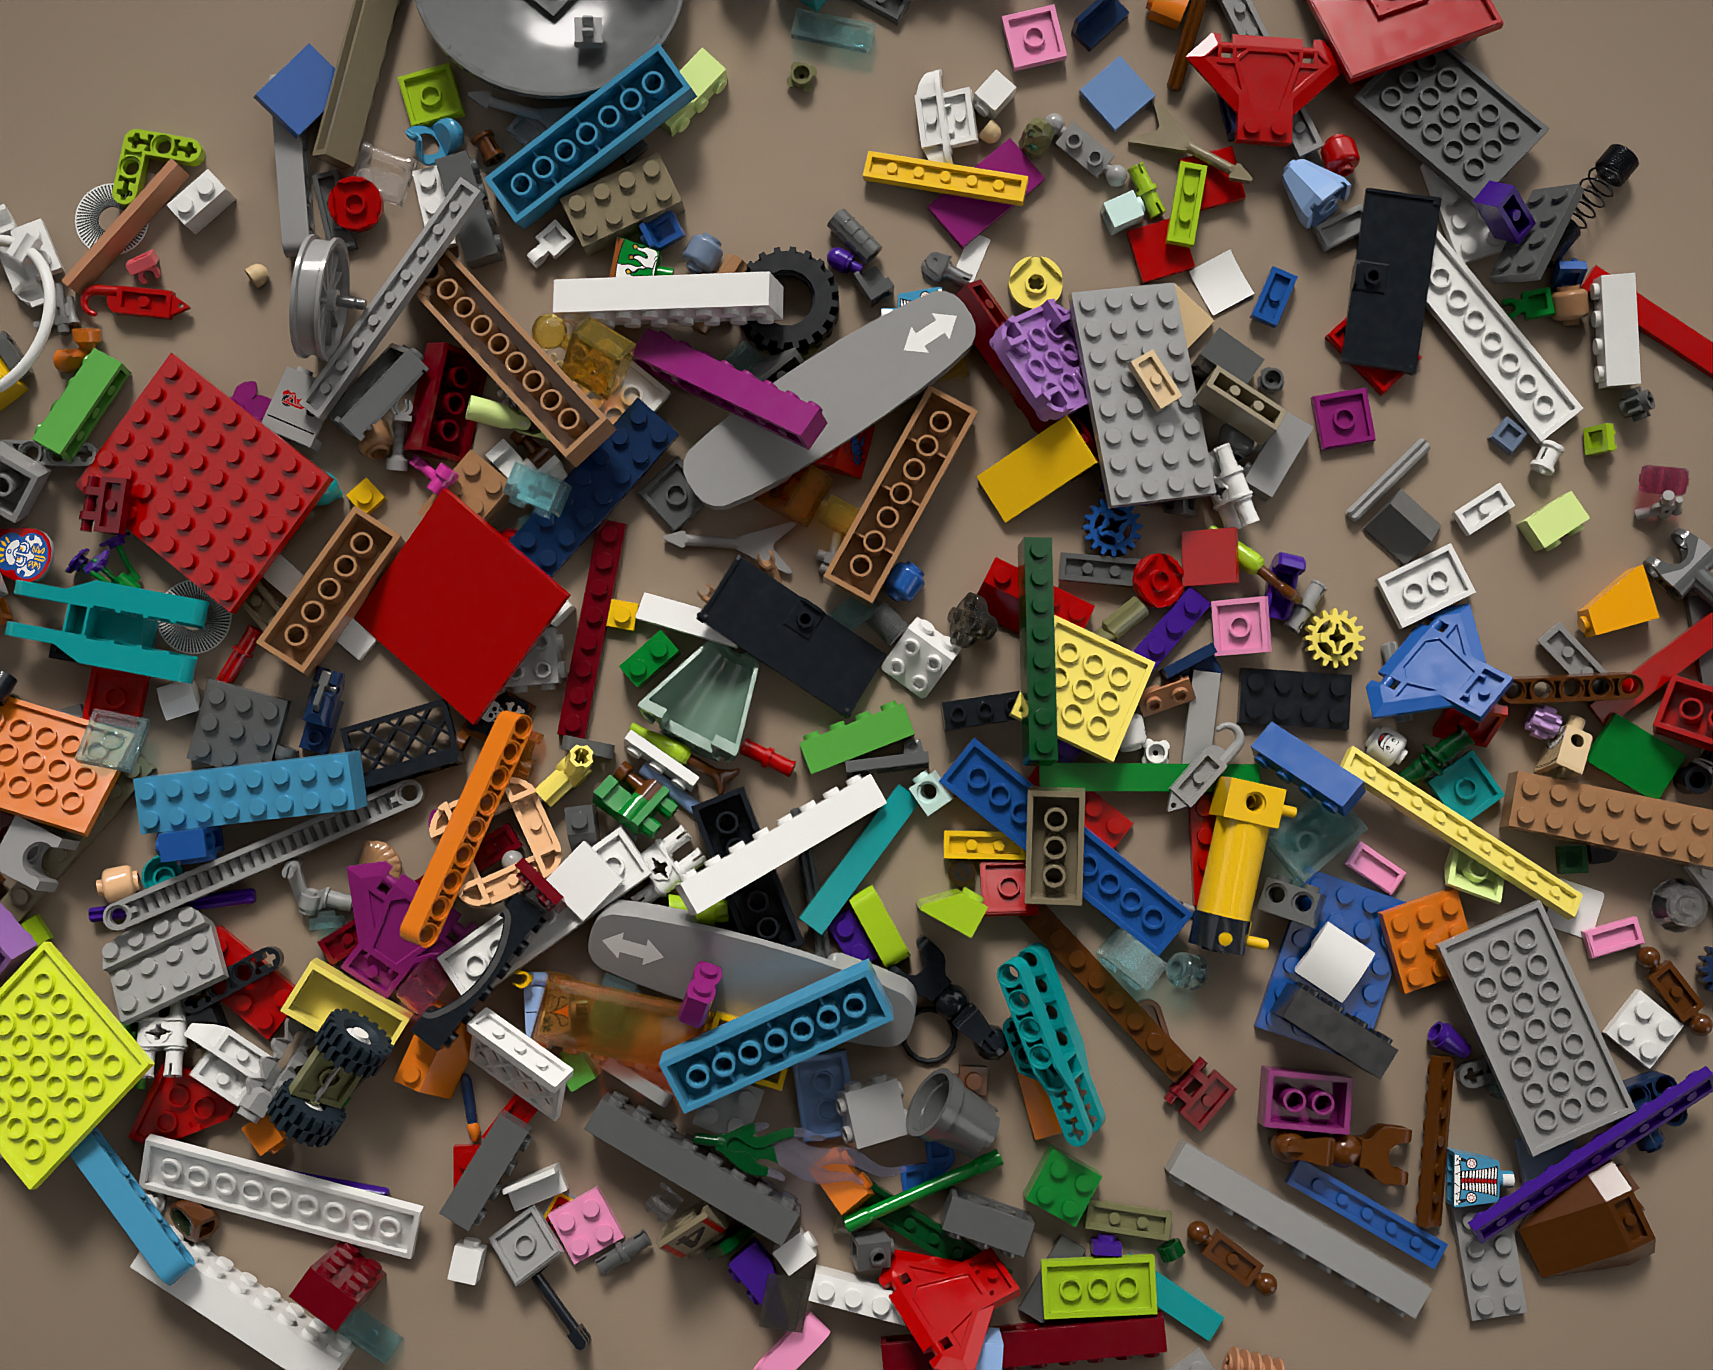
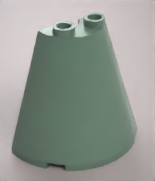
M708 640L643 698L637 707L650 724L656 721L659 724L661 733L685 744L692 752L718 762L721 757H724V761L727 763L733 762L739 752L760 661L746 651L741 654L734 651L733 647Z

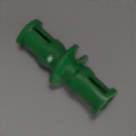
M1459 724L1456 726L1458 728L1444 740L1441 739L1434 747L1424 743L1425 754L1421 753V757L1413 760L1398 775L1413 785L1428 778L1433 771L1442 776L1444 773L1441 765L1447 767L1448 765L1445 762L1455 758L1456 754L1471 744L1473 746L1476 743Z

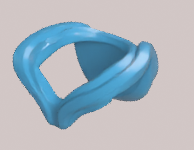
M452 118L441 119L431 127L413 126L405 131L407 137L415 141L416 155L419 161L426 166L436 165L435 159L448 156L458 150L464 140L463 128ZM428 134L433 136L439 144V151L436 154L423 155V141L420 135Z

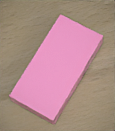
M1361 841L1357 842L1343 863L1390 896H1392L1406 875L1405 871Z
M1637 916L1627 917L1581 931L1588 957L1592 959L1645 944Z

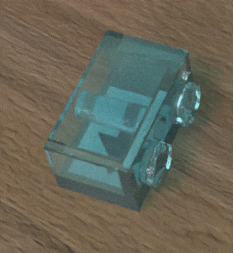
M515 461L502 492L510 497L509 503L524 508L527 504L535 508L534 513L549 519L550 515L560 517L572 487L565 481Z

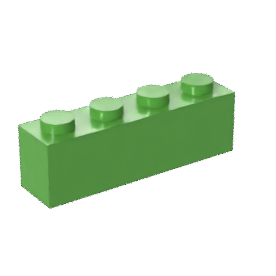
M93 348L91 353L83 359L76 375L67 382L66 389L61 397L52 404L46 419L37 426L32 439L45 450L71 463L131 375V372L120 361Z
M892 701L880 706L882 711L871 715L869 710L854 716L855 722L845 725L843 720L828 726L830 731L820 735L817 730L804 735V741L799 744L811 775L915 735L904 704L897 705L896 701Z

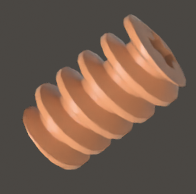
M1236 1346L1229 1348L1222 1365V1370H1285L1283 1360L1279 1357L1272 1360V1357L1266 1354L1261 1358L1259 1352H1253L1250 1355L1247 1349H1242L1239 1352Z

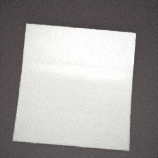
M1231 249L1189 271L1199 293L1213 316L1255 294L1241 272Z

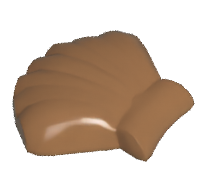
M365 841L362 846L359 864L387 861L393 865L389 874L398 879L401 875L402 862L394 848L382 841Z

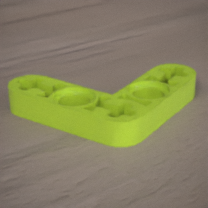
M142 129L128 131L123 140L112 195L114 200L122 207L127 208L144 189L150 159L163 162L173 159L180 165L198 166L206 157L204 148L198 141L192 138ZM141 139L144 143L150 144V148L143 144H138L136 148L133 143ZM165 141L171 142L170 151L166 154H160L158 151L159 145ZM179 147L184 151H191L193 147L197 152L189 157L185 152L179 151ZM131 163H138V172L134 175H128L126 173L127 166ZM129 190L132 196H127L125 200L122 197V193L125 194Z

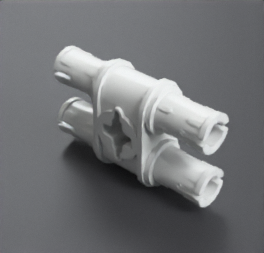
M1230 443L1223 444L1208 452L1216 493L1210 496L1214 505L1212 508L1215 512L1218 511L1224 528L1236 527L1239 530L1244 526L1259 521L1260 519L1251 500L1253 491L1249 490L1242 472L1244 469L1241 465L1238 466Z
M682 825L663 840L661 838L656 839L654 844L640 853L653 871V874L649 876L651 879L650 884L634 896H631L632 901L638 902L645 897L641 902L652 903L660 896L662 898L667 897L668 893L675 889V885L682 882L680 879L681 875L692 869L697 870L708 860L703 855L694 861L703 854L699 847L679 862L672 858L674 851L689 840H692L689 833L678 839L679 836L687 831ZM657 860L660 863H667L668 866L665 868L666 876L663 873H656L655 870L658 868Z
M180 1001L170 1005V1012L166 1018L159 1017V1011L136 1021V1024H138L136 1042L155 1063L156 1053L159 1051L166 1052L164 1077L174 1078L175 1075L176 1077H182L183 1055L189 1048L187 1037L183 1035L188 1029L185 1019L188 1016L187 1012L181 1007ZM154 1065L141 1079H146V1076L149 1079L154 1078Z

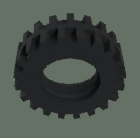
M790 246L789 251H781L780 247H776L774 252L768 255L762 252L759 254L757 261L754 263L750 261L746 265L747 270L745 272L770 271L776 279L782 277L798 279L809 288L812 295L810 312L801 322L793 325H780L775 322L772 324H760L757 320L747 321V324L740 325L749 341L752 340L759 350L765 349L770 351V355L796 348L803 356L808 354V350L813 347L818 349L822 345V341L826 337L829 338L832 334V328L838 320L839 310L838 286L835 284L832 271L826 269L825 262L820 258L819 260L813 258L812 252L807 250L805 253L797 252L796 247Z

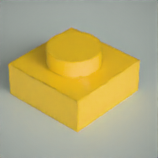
M367 477L346 495L357 508L368 515L387 500Z
M611 599L606 626L635 632L637 622L635 617L640 605Z

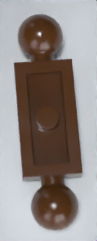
M1650 946L1641 948L1637 953V961L1642 967L1651 969V972L1644 976L1679 1022L1684 1023L1689 1019V1028L1695 1035H1708L1713 1029V1022L1710 1017L1698 1012L1705 1004L1671 961L1665 960L1660 964V953L1655 948Z
M1194 1221L1189 1224L1187 1236L1195 1244H1205L1200 1251L1204 1256L1246 1288L1254 1282L1259 1294L1270 1296L1277 1290V1280L1270 1273H1260L1264 1265L1218 1229L1211 1236L1209 1228L1204 1222Z

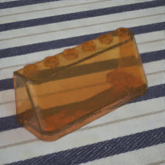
M546 970L530 1038L545 1049H551L552 1045L563 1047V1052L579 1055L580 1051L591 1053L590 1057L596 1060L607 1061V1058L610 1057L619 1059L618 1063L621 1065L634 1067L635 1063L646 1065L645 1069L661 1073L662 1070L659 1062L662 1052L709 1031L713 1023L715 1011L710 1008L703 1026L696 1028L679 1021L678 1012L682 1002L575 979L573 975Z

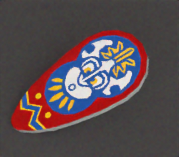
M0 529V573L13 580L32 583L43 579L50 571L54 562L55 550L50 537L38 529Z

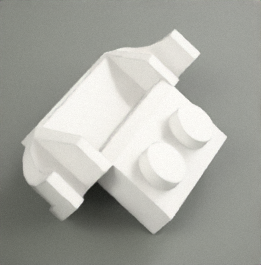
M938 69L924 74L918 85L917 94L914 95L921 148L928 160L953 164L951 156L953 148L979 143L972 90L970 87L945 92L942 88V70Z
M5 204L0 205V235L16 238L21 229L43 242L38 252L47 262L52 276L64 272L65 270L44 221L40 218L18 227ZM0 246V260L11 284L12 291L31 308L44 305L43 285L34 263L31 262L28 266L6 253L9 247Z
M191 1023L183 1035L200 1045L206 1052L189 1075L235 1106H239V1103L247 1093L245 1082L247 1077H261L258 1061L262 1056L270 1055L228 1027L215 1024ZM277 1063L270 1072L267 1081L262 1085L268 1091L274 1086L277 1077L281 1073V1068Z

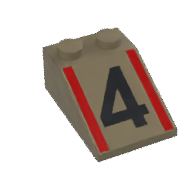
M701 1200L664 1224L656 1245L659 1249L679 1260L686 1255L688 1258H692L703 1250L702 1245L709 1240L715 1243L727 1234L725 1230L728 1229L729 1221L723 1211Z

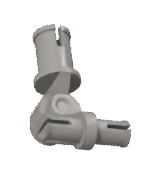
M297 857L284 864L282 876L284 878L288 876L287 879H289L301 914L316 915L317 910L321 908L326 909V907L347 912L352 911L353 906L350 894L333 891L331 887H326L319 891L307 888L301 869L303 865L301 858L297 860Z

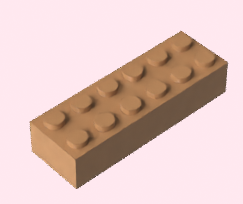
M354 506L256 643L262 649L310 679L317 666L324 660L404 546L405 541L402 536Z

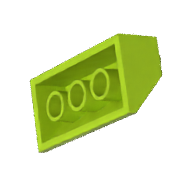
M966 887L962 891L955 888L924 897L916 903L921 911L970 938L974 935L988 909L983 904L985 898Z

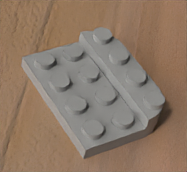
M190 906L176 908L119 935L102 949V967L110 975L120 1021L125 1025L136 1022L229 978L215 924L207 916Z

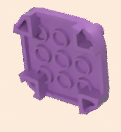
M1048 299L1039 307L1016 317L1012 315L995 331L994 336L989 341L991 348L996 351L1007 372L1011 375L1028 403L1036 411V415L1041 421L1062 419L1088 406L1070 309L1066 310L1062 306L1055 304V299Z

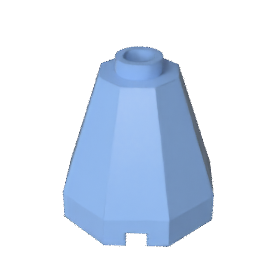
M1305 159L1292 160L1283 169L1282 183L1299 222L1306 229L1310 228L1311 225L1314 227L1332 216L1339 208L1336 204L1340 198L1345 201L1349 196L1351 184L1344 177Z

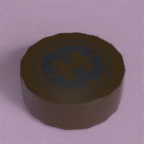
M957 859L948 868L949 879L957 886H967L975 879V866L967 859Z

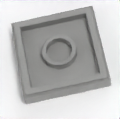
M535 1204L488 1238L515 1286H521L564 1253L545 1217Z

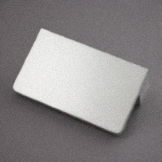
M557 1162L508 1182L501 1190L503 1195L508 1193L516 1212L567 1191L569 1187L561 1166Z

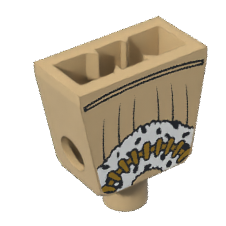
M1570 715L1566 725L1559 728L1555 737L1547 739L1534 773L1566 781L1582 775L1593 739L1591 734L1582 731L1586 722L1585 719L1576 715Z

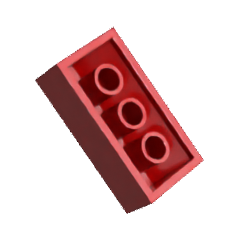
M995 557L969 610L1020 635L1018 567ZM1053 585L1054 615L1085 628L1095 606Z

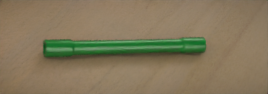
M997 1149L974 1158L967 1164L869 1207H863L842 1217L848 1233L882 1216L968 1178L1003 1165L1000 1153Z

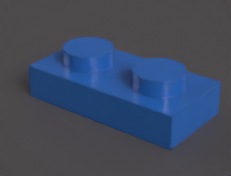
M1272 266L1250 318L1275 328L1298 276Z

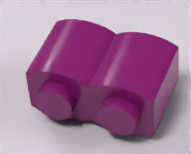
M705 961L697 963L678 1012L680 1022L696 1028L703 1026L722 977L721 967Z

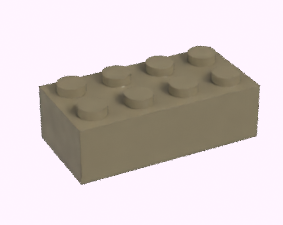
M659 152L560 198L587 257L616 244L617 237L626 239L641 232L639 224L642 222L650 223L669 211L675 212L676 215L685 211L682 199Z
M1028 786L1025 904L1082 906L1085 788Z

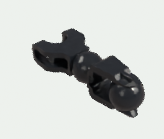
M920 935L916 940V945L925 957V967L922 972L917 975H908L895 965L886 970L907 978L914 985L917 995L926 996L931 1002L934 1000L935 1009L938 1014L945 1019L953 1020V1025L974 1041V1048L980 1057L990 1061L999 1060L1006 1054L1009 1048L1003 1029L987 1022L975 1004L970 1003L965 989L959 985L950 984L952 981L946 976L945 955L926 936Z

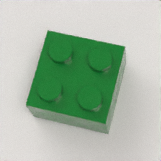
M1049 1143L1025 1187L1023 1195L1027 1201L1076 1227L1103 1176L1097 1169Z

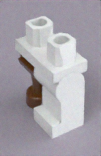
M515 430L510 435V439L515 445H523L530 455L525 460L518 455L504 438L485 454L521 492L524 489L530 472L549 480L551 479L559 484L567 477V473L563 469L565 466L549 448L540 446L531 436L518 433Z

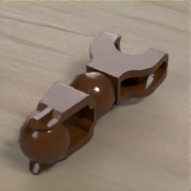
M1377 1123L1362 1135H1330L1324 1132H1299L1298 1130L1279 1129L1274 1135L1268 1137V1145L1271 1146L1274 1157L1282 1163L1291 1164L1302 1160L1326 1167L1334 1165L1339 1168H1348L1355 1165L1359 1168H1364L1369 1176L1382 1184H1408L1409 1173L1399 1167L1391 1166L1388 1157L1390 1150L1396 1144L1411 1142L1412 1130L1404 1126Z

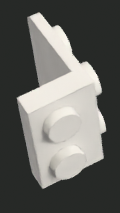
M916 617L881 667L884 672L920 698H926L961 648L957 646L952 638L944 636L935 630L930 622Z

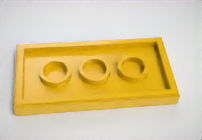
M1065 416L976 477L1006 523L1098 462L1069 416Z

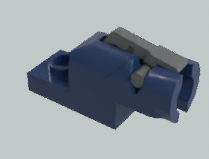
M317 666L303 716L306 725L300 741V748L329 754L344 704L343 701H340L345 683V673L334 670L331 672L330 669Z

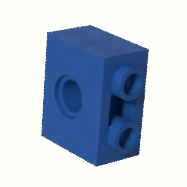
M221 825L163 832L157 834L158 839L155 843L156 852L161 857V863L176 861V865L217 859L218 852L225 850Z

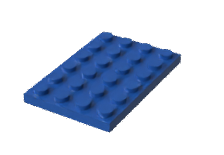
M1306 868L1300 887L1302 888L1304 883L1320 888L1319 894L1327 898L1316 929L1291 920L1288 921L1254 1026L1338 1055L1270 1010L1287 982L1293 985H1297L1300 982L1319 992L1318 999L1321 1000L1323 997L1344 1008L1343 1015L1346 1012L1352 1016L1354 1015L1368 1024L1367 1030L1369 1028L1374 1029L1393 971L1378 912L1407 902ZM1310 897L1304 898L1300 903L1302 912L1308 911L1312 906ZM1327 921L1375 952L1366 971L1343 1003L1295 972V966L1310 949L1311 941Z

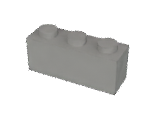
M1287 412L1277 431L1263 446L1258 443L1253 450V453L1256 454L1252 463L1247 461L1242 471L1249 490L1253 491L1252 494L1266 502L1273 497L1313 430V426Z

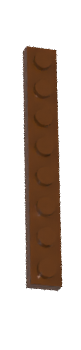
M1038 904V915L1019 916L1173 1082L1194 1064L1045 904Z

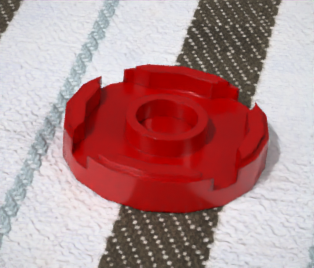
M349 176L338 181L333 190L331 189L328 195V209L330 216L340 227L349 232L360 233L370 230L379 223L384 211V200L374 183L364 177Z
M1161 553L1147 555L1139 560L1134 569L1132 578L1133 588L1138 599L1146 606L1153 608L1168 607L1178 601L1183 592L1182 578L1184 574L1178 561L1171 555Z

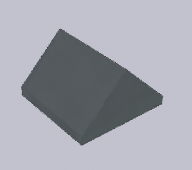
M1400 488L1363 529L1404 566L1433 540L1441 524Z

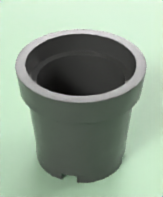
M940 1068L928 1075L916 1090L907 1111L906 1127L909 1134L925 1142H937L968 1158L974 1159L981 1155L978 1151L983 1146L988 1148L992 1144L999 1129L1000 1118L996 1116V1112H998L996 1107L987 1103L965 1087L962 1080L946 1068Z

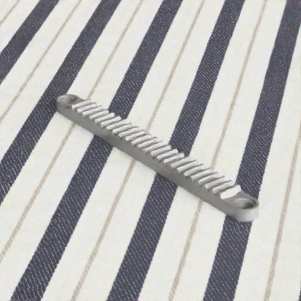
M406 779L367 795L368 806L356 810L322 814L116 901L104 910L103 922L109 929L119 931L165 914L189 902L217 892L229 885L238 883L290 859L299 857L411 809L423 801L425 797L424 787L420 782L412 779ZM408 785L415 786L418 791V795L413 801L405 800L402 794L403 789ZM117 908H122L127 915L125 922L120 925L116 924L112 919V914Z

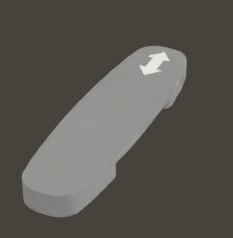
M934 291L908 302L838 340L773 383L779 390L784 392L787 390L792 391L801 400L807 403L808 401H813L823 409L822 414L828 424L812 447L807 450L732 413L687 452L684 459L683 472L690 488L704 506L713 510H728L788 481L792 474L821 459L856 437L911 397L920 395L929 385H932L950 371L970 352L974 343L975 322L972 315L956 295L946 291Z
M620 899L611 902L600 911L591 929L588 942L589 954L593 962L601 969L682 1000L697 963L705 961L719 966L722 969V977L711 1009L738 1017L863 961L844 953H833L826 959L764 939L699 924L696 916H691L687 910ZM872 964L893 1006L894 1020L846 1042L888 1048L902 1043L911 1032L917 1006V992L914 985L907 978Z

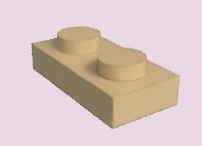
M1153 349L1127 365L1156 412L1183 396Z

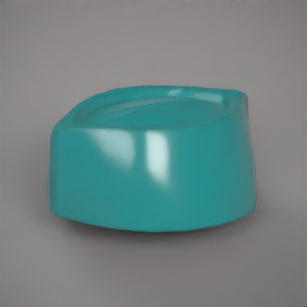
M157 854L143 867V886L147 889L183 874L182 865H176V861L161 863V857Z

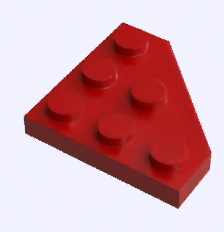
M164 1059L128 1137L144 1145L146 1138L150 1134L176 1140L232 1118L237 1106L191 1077L189 1074L193 1069L185 1065L182 1066V1077H176V1075L174 1078L164 1077Z

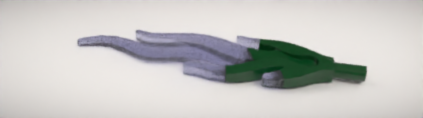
M767 1122L746 1124L731 1132L718 1134V1136L696 1132L694 1137V1144L716 1147L717 1151L723 1153L744 1172L751 1175L772 1177L780 1181L785 1180V1176L776 1169L759 1164L757 1160H770L784 1167L795 1176L817 1184L853 1181L859 1185H864V1180L854 1173L831 1172L822 1167L829 1164L852 1165L878 1177H892L907 1170L906 1166L892 1168L881 1166L860 1151L850 1147L827 1149L806 1145L797 1139L804 1137L815 1141H823L825 1138L803 1128H783L763 1136H754L757 1132L769 1128L770 1125Z

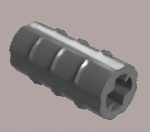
M840 209L829 220L827 227L864 264L870 263L881 251L882 246L874 239V236H871L864 229V226H861L855 220V217H852L845 209Z

